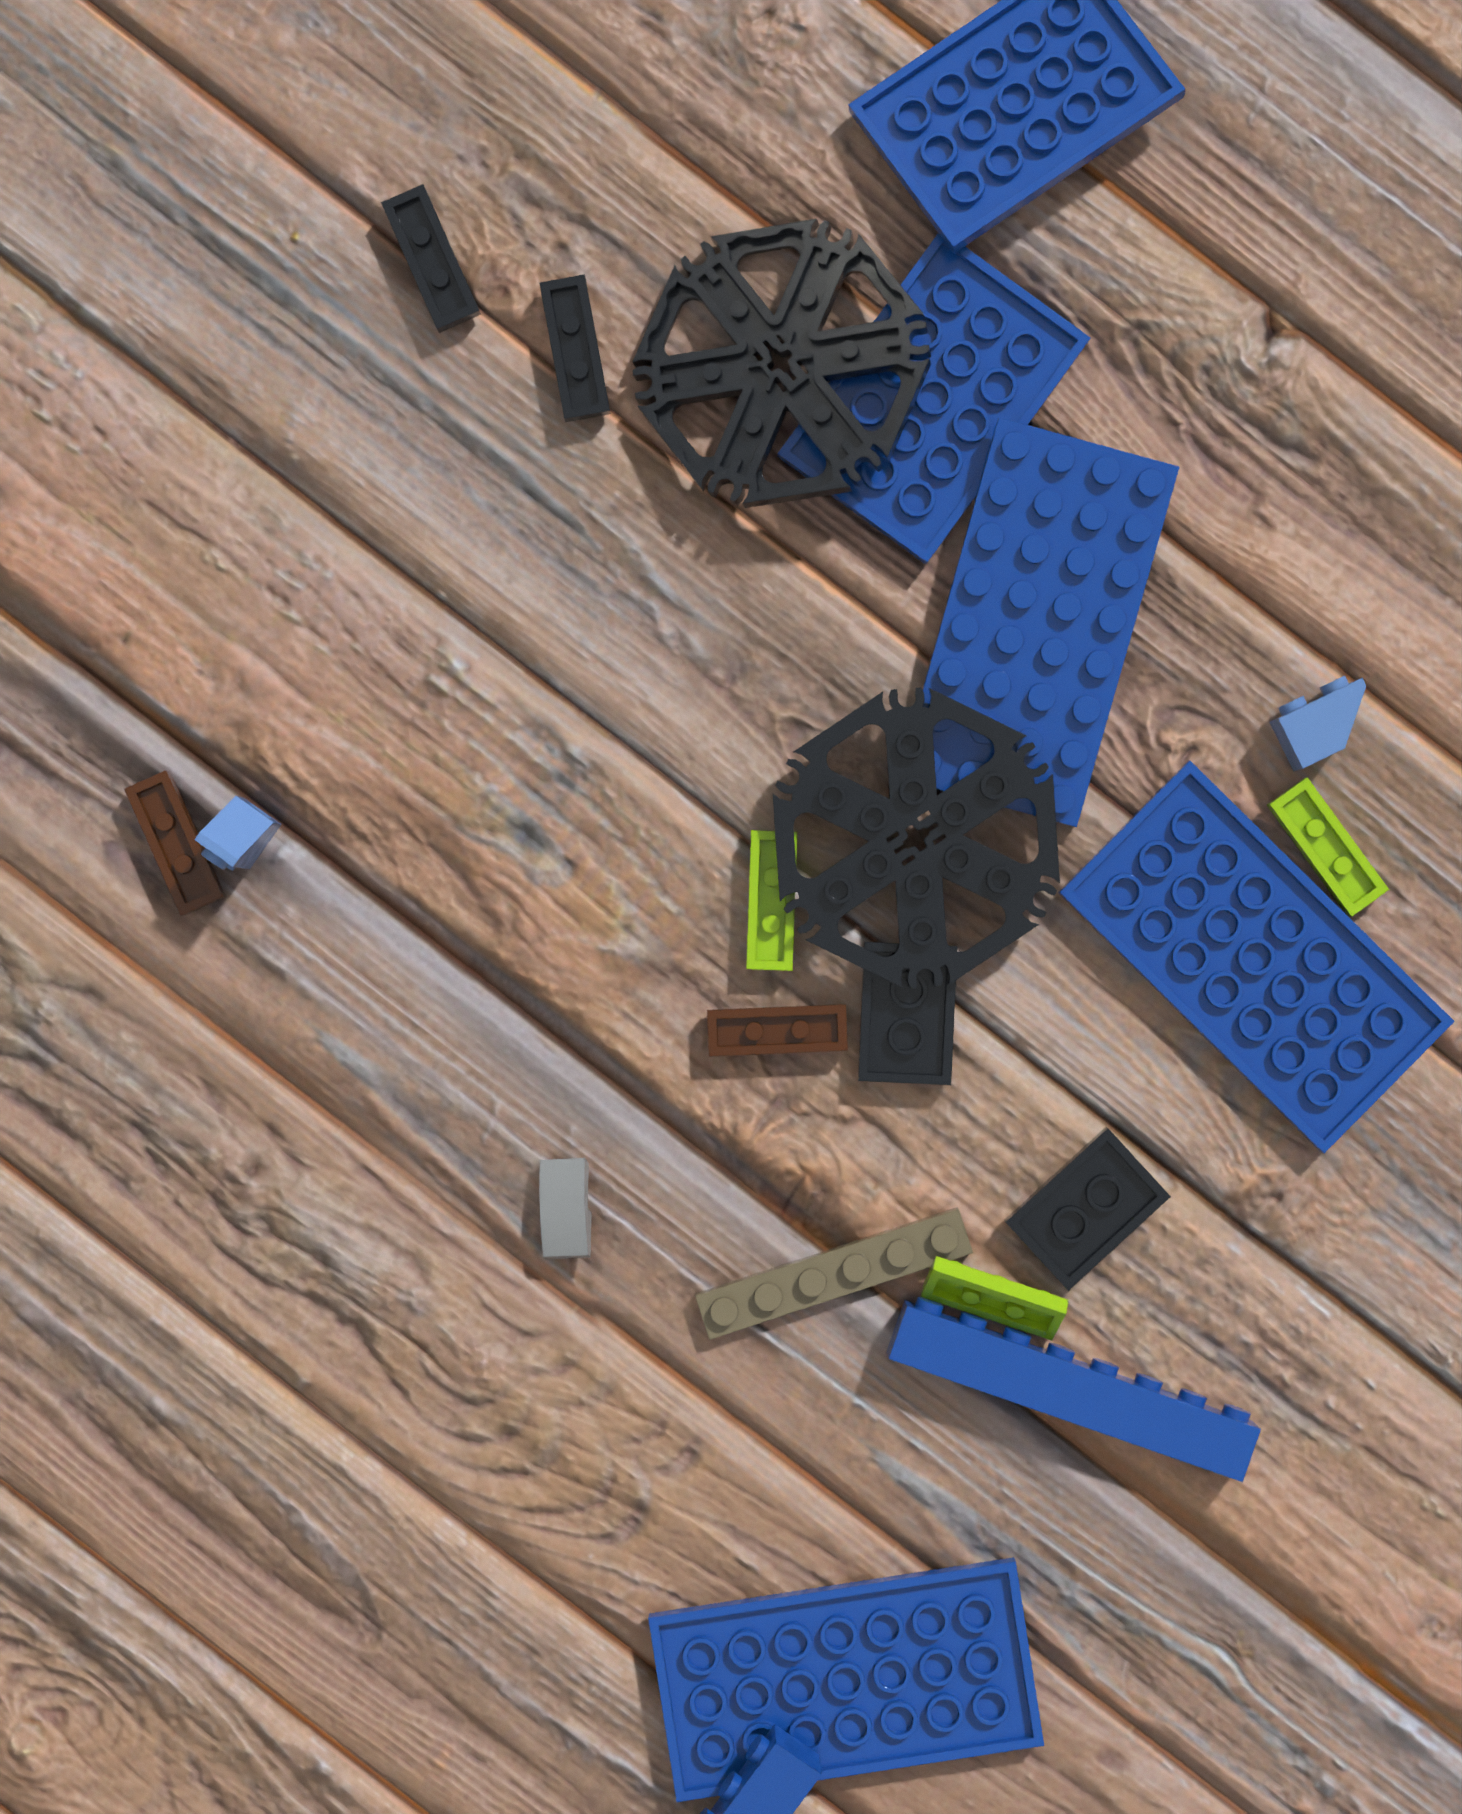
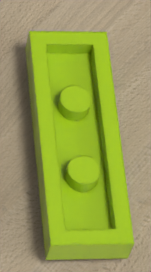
M1308 777L1301 779L1267 804L1269 810L1348 917L1354 916L1389 890Z
M751 830L746 969L793 971L795 909L786 914L784 907L788 902L795 899V892L785 896L780 901L775 831ZM794 832L795 857L797 859V832Z
M938 1256L935 1257L927 1274L920 1296L1051 1341L1066 1316L1069 1301L1047 1291L1038 1290L1008 1280L1002 1276L992 1275L965 1266L960 1262L950 1261Z

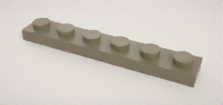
M957 1207L695 1293V1297L709 1340L930 1268L936 1256L951 1261L972 1254L973 1251Z

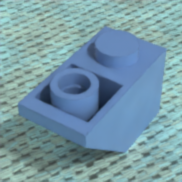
M1342 676L1320 687L1323 696L1307 703L1304 696H1301L1278 707L1281 717L1270 721V724L1293 772L1304 769L1345 749L1366 689L1363 678L1349 683L1346 676Z
M235 796L199 832L194 840L205 847L201 855L223 870L228 868L232 871L235 868L251 869L282 824L247 799Z

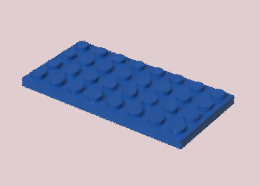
M999 417L922 690L925 701L922 707L929 708L930 694L928 689L931 688L1026 735V737L1019 739L1012 746V750L1016 752L1022 745L1034 743L1036 747L1025 754V765L1030 769H1036L1043 763H1047L1049 766L1043 775L1033 778L1034 783H1041L1053 774L1056 822L1077 827L1180 467ZM944 719L939 721L933 729L936 789L945 791L991 760L994 755V745L991 740L952 720ZM1025 798L1016 799L1005 806L1008 809L1036 816L1034 804Z
M1187 761L1058 892L1321 1153H1325L1455 1022L1191 761Z
M1014 1557L649 1613L648 1616L676 1802L718 1796L719 1789L726 1777L732 1771L738 1774L746 1763V1753L755 1738L760 1734L766 1736L774 1724L820 1755L822 1775L818 1781L1044 1746L1018 1572Z

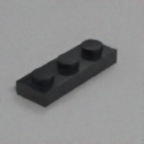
M424 184L381 202L438 332L441 333L481 315Z
M585 274L540 282L565 422L611 414Z

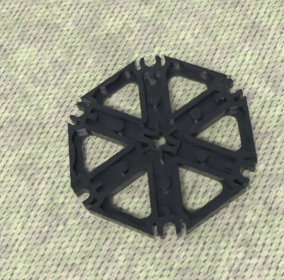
M816 218L711 236L713 243L721 250L719 254H715L714 249L709 243L705 241L700 243L702 251L707 256L703 264L696 266L690 263L686 256L681 258L682 266L689 278H685L679 273L674 265L632 362L635 366V369L632 371L636 381L651 380L652 385L647 391L636 392L635 397L639 404L647 405L638 406V408L703 492L709 479L708 492L715 498L721 486L732 484L734 490L730 501L733 505L738 506L744 499L745 489H749L748 495L742 503L745 508L852 492L851 487L843 480V474L847 473L851 482L858 487L864 484L862 478L856 472L859 464L869 462L878 472L883 469L880 457L874 452L875 449L885 455L888 463L890 462L931 366L929 345L918 347L911 344L915 336L927 334L928 329L926 322H924L926 320L923 312L859 233L853 248L852 230L847 228L841 240L830 242L828 241L831 233L830 222L824 220L819 225ZM818 228L817 238H814V232ZM788 248L794 249L799 252L800 257L777 311L773 315L738 271V265L747 255ZM860 273L866 276L891 307L892 312L889 320L823 330L841 285L850 274ZM691 300L702 302L735 343V345L671 356L667 355L665 351L667 339L681 307ZM778 338H781L784 341V343L781 344ZM768 346H770L775 354H779L782 358L789 355L792 356L788 363L790 371L795 378L794 381L787 372L784 373L779 368L773 372L771 371L774 363L772 355L767 349ZM759 355L762 360L758 361L755 356ZM801 365L807 370L808 374H805L801 369ZM882 372L895 373L900 378L901 385L884 425L876 431L865 430L827 382ZM780 382L786 391L783 392L777 384ZM740 396L715 455L712 457L700 456L674 424L673 416L675 411L685 404ZM788 411L826 458V468L817 477L771 483L765 480L762 471Z
M915 688V702L910 707L900 705L897 689H892L888 697L891 710H885L882 700L883 692H881L793 751V753L802 755L807 759L809 764L805 767L796 759H788L786 765L797 770L799 781L791 786L777 781L775 785L779 791L785 794H792V800L780 799L773 794L779 898L781 901L785 896L794 892H798L799 895L798 899H793L786 904L784 911L787 914L797 907L805 908L809 918L805 924L797 928L799 933H807L815 924L820 926V930L814 936L805 939L806 941L902 988L901 976L903 968L909 969L907 982L910 988H917L916 976L922 969L931 970L934 976V986L940 987L943 982V973L940 967L944 965L947 967L949 974L948 985H950L1039 925L1029 921L1022 913L1027 910L1029 914L1035 917H1045L1047 912L1034 905L1033 897L1039 891H1045L1047 894L1055 896L1057 890L1048 883L1040 882L1041 876L1050 877L1057 883H1060L1053 774L1038 784H1035L1033 779L1043 775L1049 768L1048 764L1043 763L1036 769L1028 768L1024 763V757L1027 752L1036 747L1034 743H1026L1019 747L1016 752L1012 750V746L1019 739L1026 737V735L931 688L928 689L930 694L929 708L922 707L925 701L922 688ZM948 719L990 739L994 745V755L991 760L937 795L933 745L934 726L939 721ZM866 725H877L885 733L889 798L832 771L827 764L828 752ZM1016 799H1028L1035 806L1038 855L1030 863H1019L964 836L965 833ZM929 811L930 815L918 821L917 818ZM812 813L869 842L818 876L805 878L799 874L796 868L794 821L800 814ZM934 823L938 825L929 831V835L924 838L923 841L926 847L923 850L919 851L913 846L908 849L904 848L895 854L894 850L903 845V841L908 837L905 831L908 826L912 825L916 830H920L922 828L926 829ZM895 832L899 834L890 842H887L886 838ZM944 834L946 838L935 845L933 841ZM913 855L914 859L906 865L902 864V861ZM942 878L1000 905L1005 912L1004 924L968 950L963 952L952 950L946 940ZM895 881L899 937L898 950L891 956L883 957L843 938L838 931L840 918Z

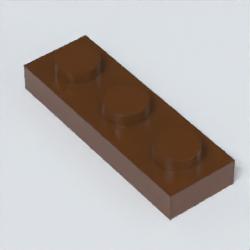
M165 770L125 788V793L180 916H185L225 898L226 895L211 862L201 855L205 849L204 846L194 840L198 835L171 772Z
M846 1004L707 1010L709 1057L848 1051Z

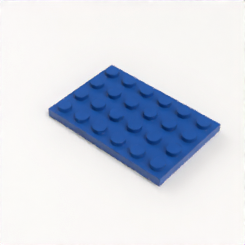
M1001 0L852 101L848 106L849 113L953 254H955L1184 98L1185 88L1118 0Z
M939 233L901 283L902 288L925 316L926 321L924 322L927 324L928 333L915 336L911 344L918 347L929 345L931 352L929 371L890 462L888 463L885 455L875 449L874 452L880 457L883 469L878 472L871 463L863 462L859 464L856 472L860 475L864 484L860 487L854 485L846 473L842 475V478L851 487L852 492L831 495L924 564L929 562L976 497L998 418L1028 425L1091 339V337L968 248L963 247L953 254ZM888 303L874 322L889 320L892 311ZM882 372L833 380L828 384L865 430L876 431L884 425L899 391L901 380L895 373ZM798 425L777 453V457L806 478L817 477L826 468V458L800 425Z

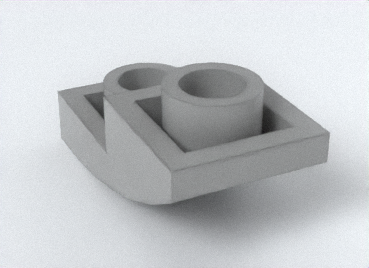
M585 1158L540 1160V1226L544 1259L591 1257L592 1213L588 1209L589 1163Z

